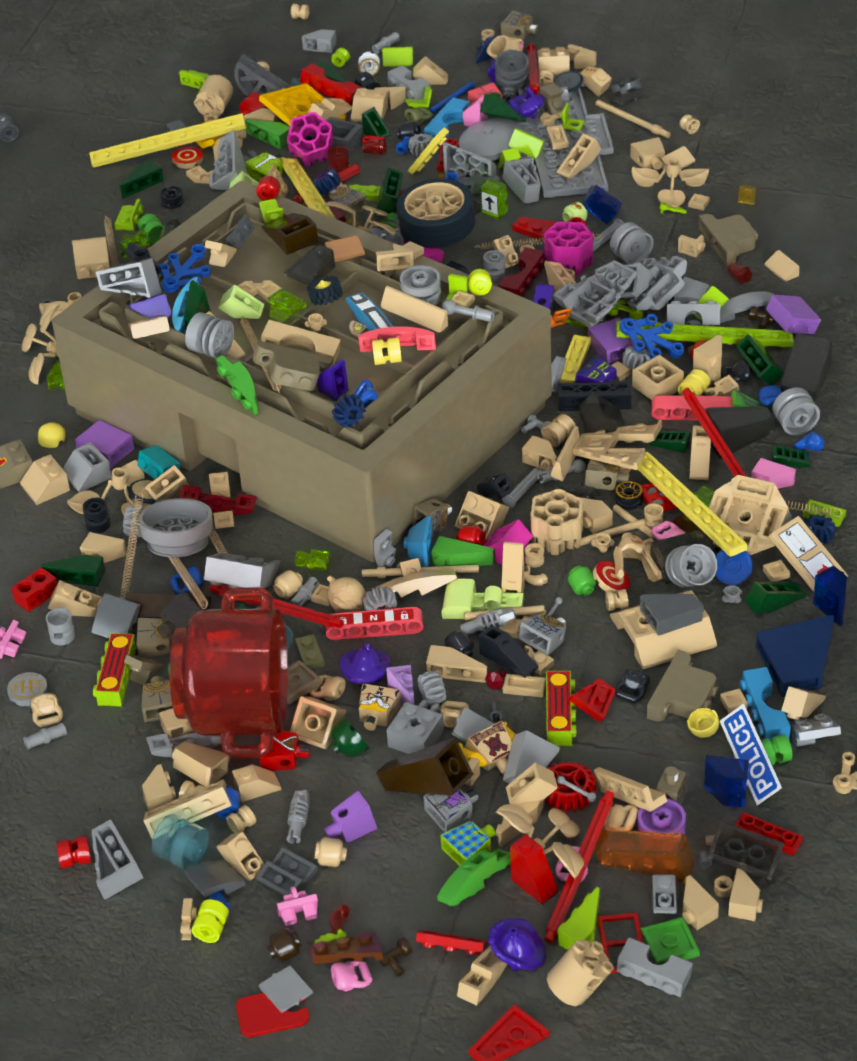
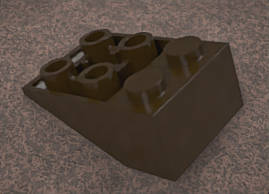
M291 213L262 225V229L286 255L319 242L317 226L307 215Z

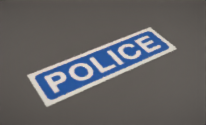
M742 704L721 719L720 723L754 800L759 805L782 789L746 707Z

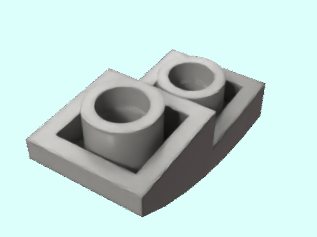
M387 528L374 539L376 564L378 567L385 568L391 567L396 559V548L391 546L392 532Z

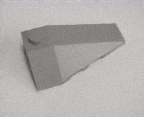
M235 130L221 138L217 151L219 157L214 161L215 170L210 175V188L228 190L230 182L242 171L247 174Z

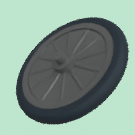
M575 71L564 72L554 79V84L558 87H567L568 93L576 91L583 83V76Z

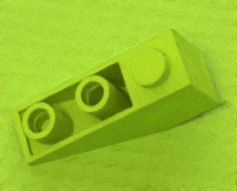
M596 887L592 893H588L581 906L573 910L568 921L560 925L557 934L559 935V945L569 950L577 940H585L591 943L594 941L600 903L599 887Z

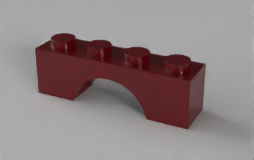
M525 247L519 255V270L521 272L515 275H505L498 287L524 297L527 289L532 286L534 279L538 277L541 269L545 267L544 251Z

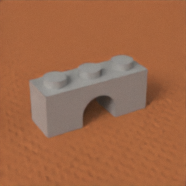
M402 65L388 71V85L390 87H405L406 97L409 99L423 100L425 86L428 85L431 88L430 83L423 78L412 80L411 71Z
M672 301L671 304H667V321L672 324L685 325V318L688 315L696 314L701 318L702 326L720 327V304H716L715 301H708L706 304H699L697 301H690L688 304Z
M628 938L618 957L617 972L626 977L642 981L648 986L664 990L668 994L681 997L691 977L693 963L671 955L667 963L655 965L648 960L650 946Z

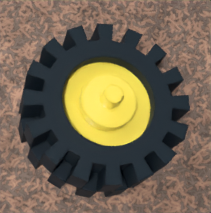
M332 275L330 277L325 276V278L319 277L318 280L314 279V282H310L307 286L311 303H314V305L322 306L323 303L328 305V302L333 303V300H339L338 297H342L343 294L339 278Z

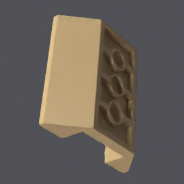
M690 590V591L680 592V593H677V594H694V593H693L692 590ZM640 605L610 613V617L617 629L625 628L635 644V658L642 669L672 661L678 650L692 655L717 647L711 621L705 609L702 612L701 622L660 636L657 635L640 611Z

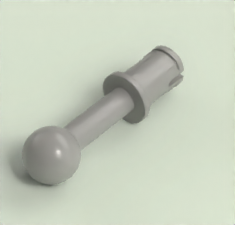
M446 300L442 304V309L447 311V315L455 312L472 316L475 321L479 319L493 322L495 317L494 311L482 309L479 306H475L474 309L458 306L452 300Z
M581 459L574 460L568 473L584 472L586 469L585 462ZM554 466L537 473V478L541 484L551 480H558L550 475Z

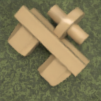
M509 235L492 241L495 249L505 254V269L519 263L518 255L514 250Z

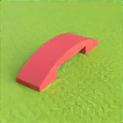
M386 327L362 333L358 337L360 352H373L372 340L383 339L384 342H387L388 338L399 337L400 346H417V350H436L435 333L421 328Z

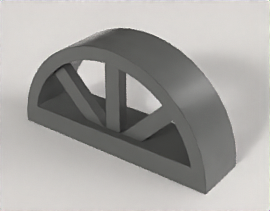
M244 54L241 55L236 64L235 80L239 89L247 97L253 92L260 95L266 94L259 90L262 85H265L267 93L292 87ZM257 80L259 82L256 85V87H254L249 81Z

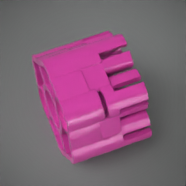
M310 112L293 118L290 122L289 135L287 136L291 156L294 154V157L300 158L305 167H311L310 162L314 165L316 159L319 162H323V158H325V161H328L330 159V147L332 142H334L331 124L326 122L316 112ZM310 135L316 137L312 141L305 140V138Z
M556 222L544 232V259L550 262L561 263L565 269H567L568 265V269L574 270L575 266V276L581 275L584 268L590 267L593 264V234L582 222Z

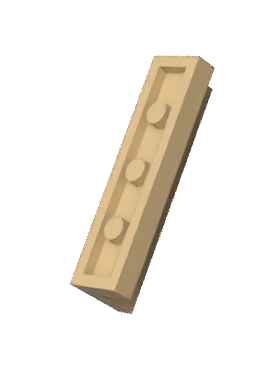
M600 767L594 770L602 793L611 791L615 794V798L649 812L667 802L664 793L653 790L647 785Z
M224 779L145 812L143 821L151 838L155 839L230 807L232 803L226 792V783Z

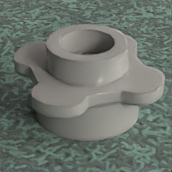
M729 585L723 589V602L736 604L741 602L740 595H742V590L739 587Z

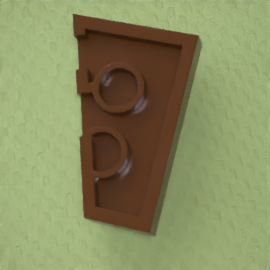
M365 932L356 937H341L336 941H321L309 946L313 964L340 963L344 958H351L358 962L363 961V957L374 956L375 961L383 960L382 951L375 933Z

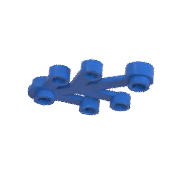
M193 245L191 247V257L182 267L177 253H170L168 255V262L173 265L176 273L174 276H171L168 264H160L162 271L160 274L164 277L162 289L165 292L173 293L178 291L180 287H184L194 277L198 278L201 286V278L195 275H200L204 278L210 276L211 269L209 266L204 265L200 268L190 269L197 260L200 261L205 257L206 248L204 245ZM194 276L191 279L181 280L183 277Z
M649 314L647 318L636 321L631 318H624L620 322L621 332L629 335L633 343V349L636 352H642L646 344L651 359L661 355L660 349L655 348L654 342L669 349L668 352L672 358L677 359L682 356L684 347L681 343H671L657 336L662 333H671L673 329L671 322L666 321L662 326L647 330L640 327L646 325L654 326L657 321L656 315ZM637 335L642 336L644 342L639 340Z

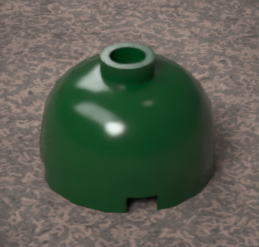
M345 715L333 724L330 730V737L333 742L330 745L337 754L341 752L346 757H356L369 749L366 742Z

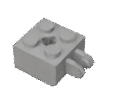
M422 700L418 706L405 702L387 729L388 747L411 754L435 745L444 729L443 714L439 713L440 705L434 704L429 710L427 709L428 701Z

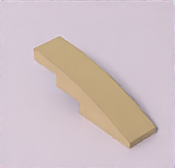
M454 569L431 570L396 578L379 586L382 588L388 586L393 592L398 591L400 597L419 589L421 595H424L457 579V575Z

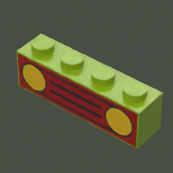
M110 633L109 641L105 642V656L101 657V670L97 672V685L93 687V696L97 698L98 706H122L131 673V666L124 663L126 655L135 656L137 647L134 634Z
M546 671L547 741L555 746H572V737H576V725H572V722H576V709H572V707L576 705L568 700L573 695L571 691H575V679H571V671Z

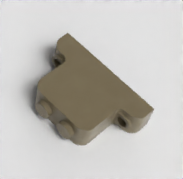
M711 214L699 215V231L726 266L735 264L736 256H739L740 253L755 249L758 233L742 215H733L722 219H716Z
M257 341L253 353V362L269 369L272 382L307 391L315 389L319 375L327 370L332 362L330 356L263 341Z
M678 650L647 704V719L660 722L670 713L689 719L691 713L698 708L710 709L712 699L716 698L719 692V687L716 686L715 674L695 668L694 663L691 662V655L685 651Z

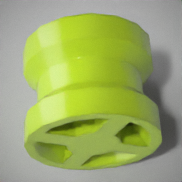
M339 48L331 57L332 63L337 67H342L349 60L350 54L346 49Z

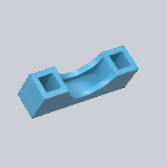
M453 97L424 128L423 134L427 133V135H432V138H434L444 127L448 130V125L452 123H463L462 114L470 106V101Z
M767 667L744 670L742 680L739 681L740 689L742 692H745L748 707H751L752 721L757 723L758 736L762 737V739L768 738L771 741L773 736L785 734L789 739L791 726L785 712L772 709L764 703L765 699L772 696L773 681Z

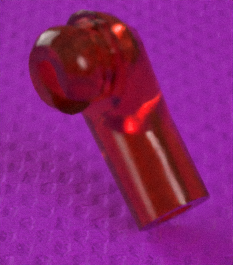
M340 905L330 915L329 921L335 935H337L339 929L344 931L342 924L347 920L350 913V908L347 905Z

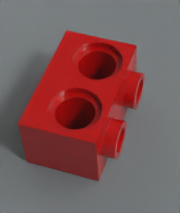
M42 567L11 587L14 602L26 611H32L51 598L57 586L56 577Z

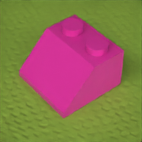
M518 519L497 529L485 542L484 546L494 548L495 562L503 565L504 542L524 543L525 550L533 535Z

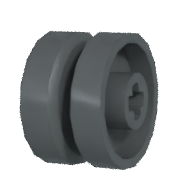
M507 50L500 53L495 59V80L497 84L501 87L513 85L516 89L526 85L529 79V59L527 55L518 50Z

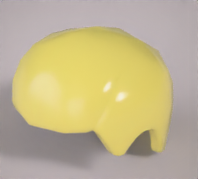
M46 423L38 431V443L46 448H56L61 440L62 442L65 441L66 430L58 423Z
M698 708L691 713L687 720L688 728L693 735L699 738H708L714 735L719 728L718 715L715 710Z

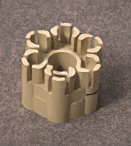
M555 489L551 492L535 496L532 499V511L530 513L531 534L533 535L531 544L536 543L537 539L538 544L542 545L543 548L546 547V550L551 555H559V551L560 553L564 552L565 546L567 549H574V540L576 549L581 547L583 500L562 489Z

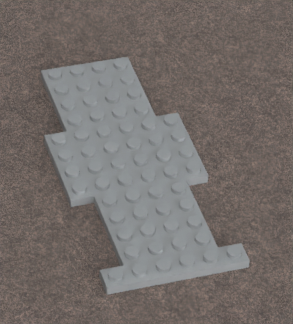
M529 79L526 85L517 89L518 96L525 95V89L530 88ZM580 88L569 93L568 101H563L564 105L569 103L570 119L584 120L581 131L564 129L568 140V148L561 150L552 149L546 132V127L549 126H543V122L540 123L541 115L546 112L549 113L547 107H539L536 111L537 116L534 119L527 117L526 122H516L521 131L544 141L541 154L537 159H534L544 198L608 191V183L600 155L614 153V147L604 113L588 115ZM555 120V125L553 126H563V120ZM572 123V124H571V126H578V125H579L578 123ZM583 133L597 140L601 151L591 164L571 179L557 174V170ZM519 152L521 155L520 159L532 158L524 153Z

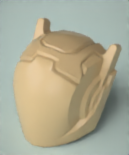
M505 35L497 36L488 46L487 53L493 59H496L503 51H521L520 43L522 39Z
M331 575L327 577V580L330 582V587L327 590L328 600L335 612L344 613L364 610L363 597L366 596V592L358 580L351 577L335 579Z

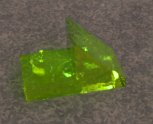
M60 361L54 364L47 375L49 390L61 387L62 390L65 389Z

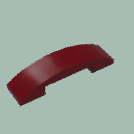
M188 485L182 486L179 498L193 499L207 504L211 508L212 514L232 511L233 515L249 514L253 512L257 496L239 493L237 498L202 493L201 487Z

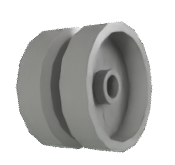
M633 222L622 224L616 229L610 240L612 253L621 258L626 264H635L639 259L647 258L653 248L652 236Z
M416 265L407 268L401 273V292L434 306L440 303L441 283L440 273L437 269L426 265Z
M795 387L782 392L773 403L772 411L775 417L780 422L784 431L790 435L806 433L817 424L820 418L818 406L812 400L808 391L803 388Z

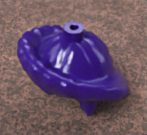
M530 88L525 89V95L515 96L508 102L524 117L534 119L537 116V109L544 104L545 99L542 95L535 94Z
M363 644V648L351 650L340 658L341 672L352 683L370 684L381 682L385 673H387V667H391V660L388 654L378 649H372V644Z
M518 918L500 920L490 929L488 942L491 945V950L502 962L509 964L513 971L517 969L534 970L544 964L546 959L545 945L538 936L536 929L526 920Z

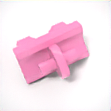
M13 620L7 632H5L6 629L4 627L0 628L1 659L4 654L15 657L19 645L11 642L12 640L22 644L27 632L18 628V621Z
M295 886L290 887L291 894L283 896L285 902L277 904L278 916L282 917L286 926L297 923L295 913L301 911L304 912L305 920L317 918V895L306 896L305 890L297 892Z

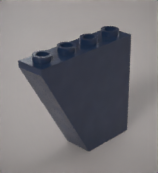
M833 615L756 632L755 647L782 697H786L788 687L809 691L821 688L833 633Z

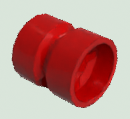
M87 835L75 837L73 841L69 839L56 841L61 869L73 867L74 863L79 865L92 863Z

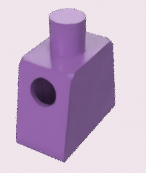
M357 791L331 811L334 823L324 828V831L328 838H335L341 834L346 842H351L376 830L377 826L369 804L360 792Z

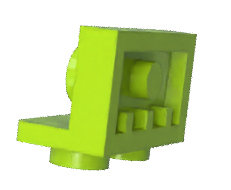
M195 70L179 71L181 84L201 89L205 79L211 76L196 72Z
M140 199L136 200L134 206H122L114 224L115 230H135L140 216L144 213V206L141 205Z

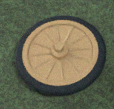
M140 479L134 481L129 486L130 496L135 499V496L136 499H142V503L154 504L156 501L145 489L154 480Z

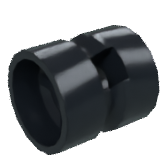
M362 72L355 79V84L362 88L370 90L381 88L378 81L369 72Z
M98 497L85 501L83 513L87 530L92 533L105 532L110 527L107 502Z

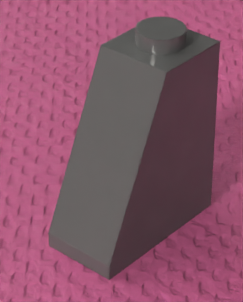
M694 594L640 595V611L658 636L702 621L704 606L700 600H697Z

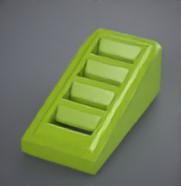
M517 147L502 151L498 169H503L504 162L519 160L521 158Z

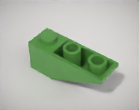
M245 120L247 135L279 149L288 144L287 136L289 135L290 126L281 122Z

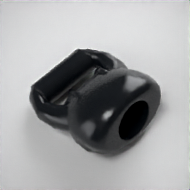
M744 360L737 361L735 364L727 365L721 369L722 378L729 375L728 370H732V379L735 382L749 381L752 378L749 363Z
M627 669L623 673L622 679L616 685L615 694L617 698L632 703L639 702L644 697L646 688L650 683L649 675L638 669ZM624 687L639 692V695L637 696L620 689Z

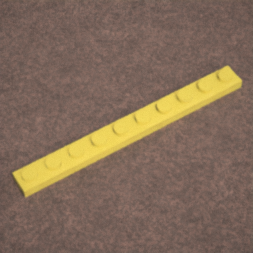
M243 114L89 152L91 164L94 168L227 134L233 130L246 129Z
M281 158L283 169L307 206L335 218L329 207H325V201L298 160Z
M648 451L645 452L646 456L638 470L727 555L732 557L747 550V543Z

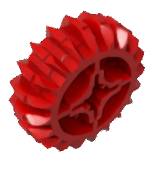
M569 760L568 763L560 761L559 765L553 763L551 768L546 767L554 772L556 783L557 778L563 776L566 781L588 793H596L597 791L595 775H593L591 769H587L586 764L580 766L579 762L573 764ZM558 783V788L544 799V802L548 803L550 808L564 809L565 812L570 809L575 812L576 808L583 810L584 805H590L588 797L564 784Z

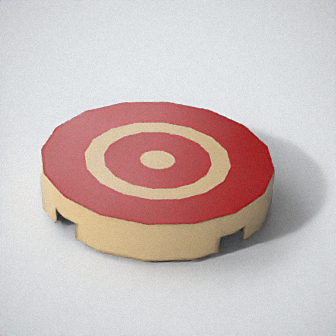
M181 147L172 153V163L176 164V167L193 168L196 164L199 165L203 161V152L197 147Z
M601 561L595 566L593 578L598 580V585L601 589L614 593L623 589L627 591L630 586V579L625 571L621 581L615 578V563Z

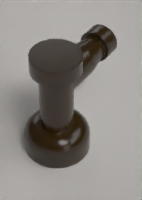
M753 306L751 308L749 320L761 319L760 329H765L768 323L774 324L775 319L771 315L759 312L757 307Z
M402 937L397 941V946L384 954L382 953L383 960H379L383 967L389 964L398 977L403 975L405 970L400 967L396 957L401 954L408 956L412 953L409 942Z

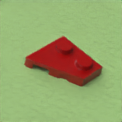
M599 678L579 692L574 693L568 700L600 723L606 716L616 689Z

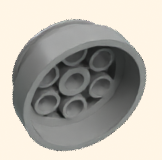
M177 498L159 501L146 507L140 513V534L147 541L148 549L156 555L163 557L189 556L203 550L207 546L209 541L208 535L213 530L212 510L207 504L193 499Z

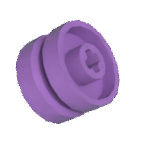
M666 798V803L651 812L642 808L638 811L637 839L645 850L654 854L666 855L673 853L681 848L685 841L686 813L681 805Z

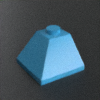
M431 516L425 517L410 528L408 537L404 538V548L407 549L408 557L411 560L419 558L421 567H429L433 547Z

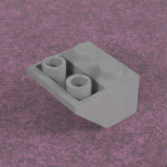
M91 442L74 449L63 467L68 481L78 492L85 491L112 478L109 461Z

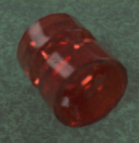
M335 146L328 150L329 169H334L339 173L350 167L347 148Z

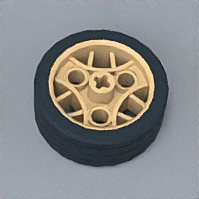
M435 178L418 182L407 188L397 200L396 207L402 236L408 242L411 241L422 247L441 248L456 244L467 237L475 226L476 219L472 193L468 187L455 180Z

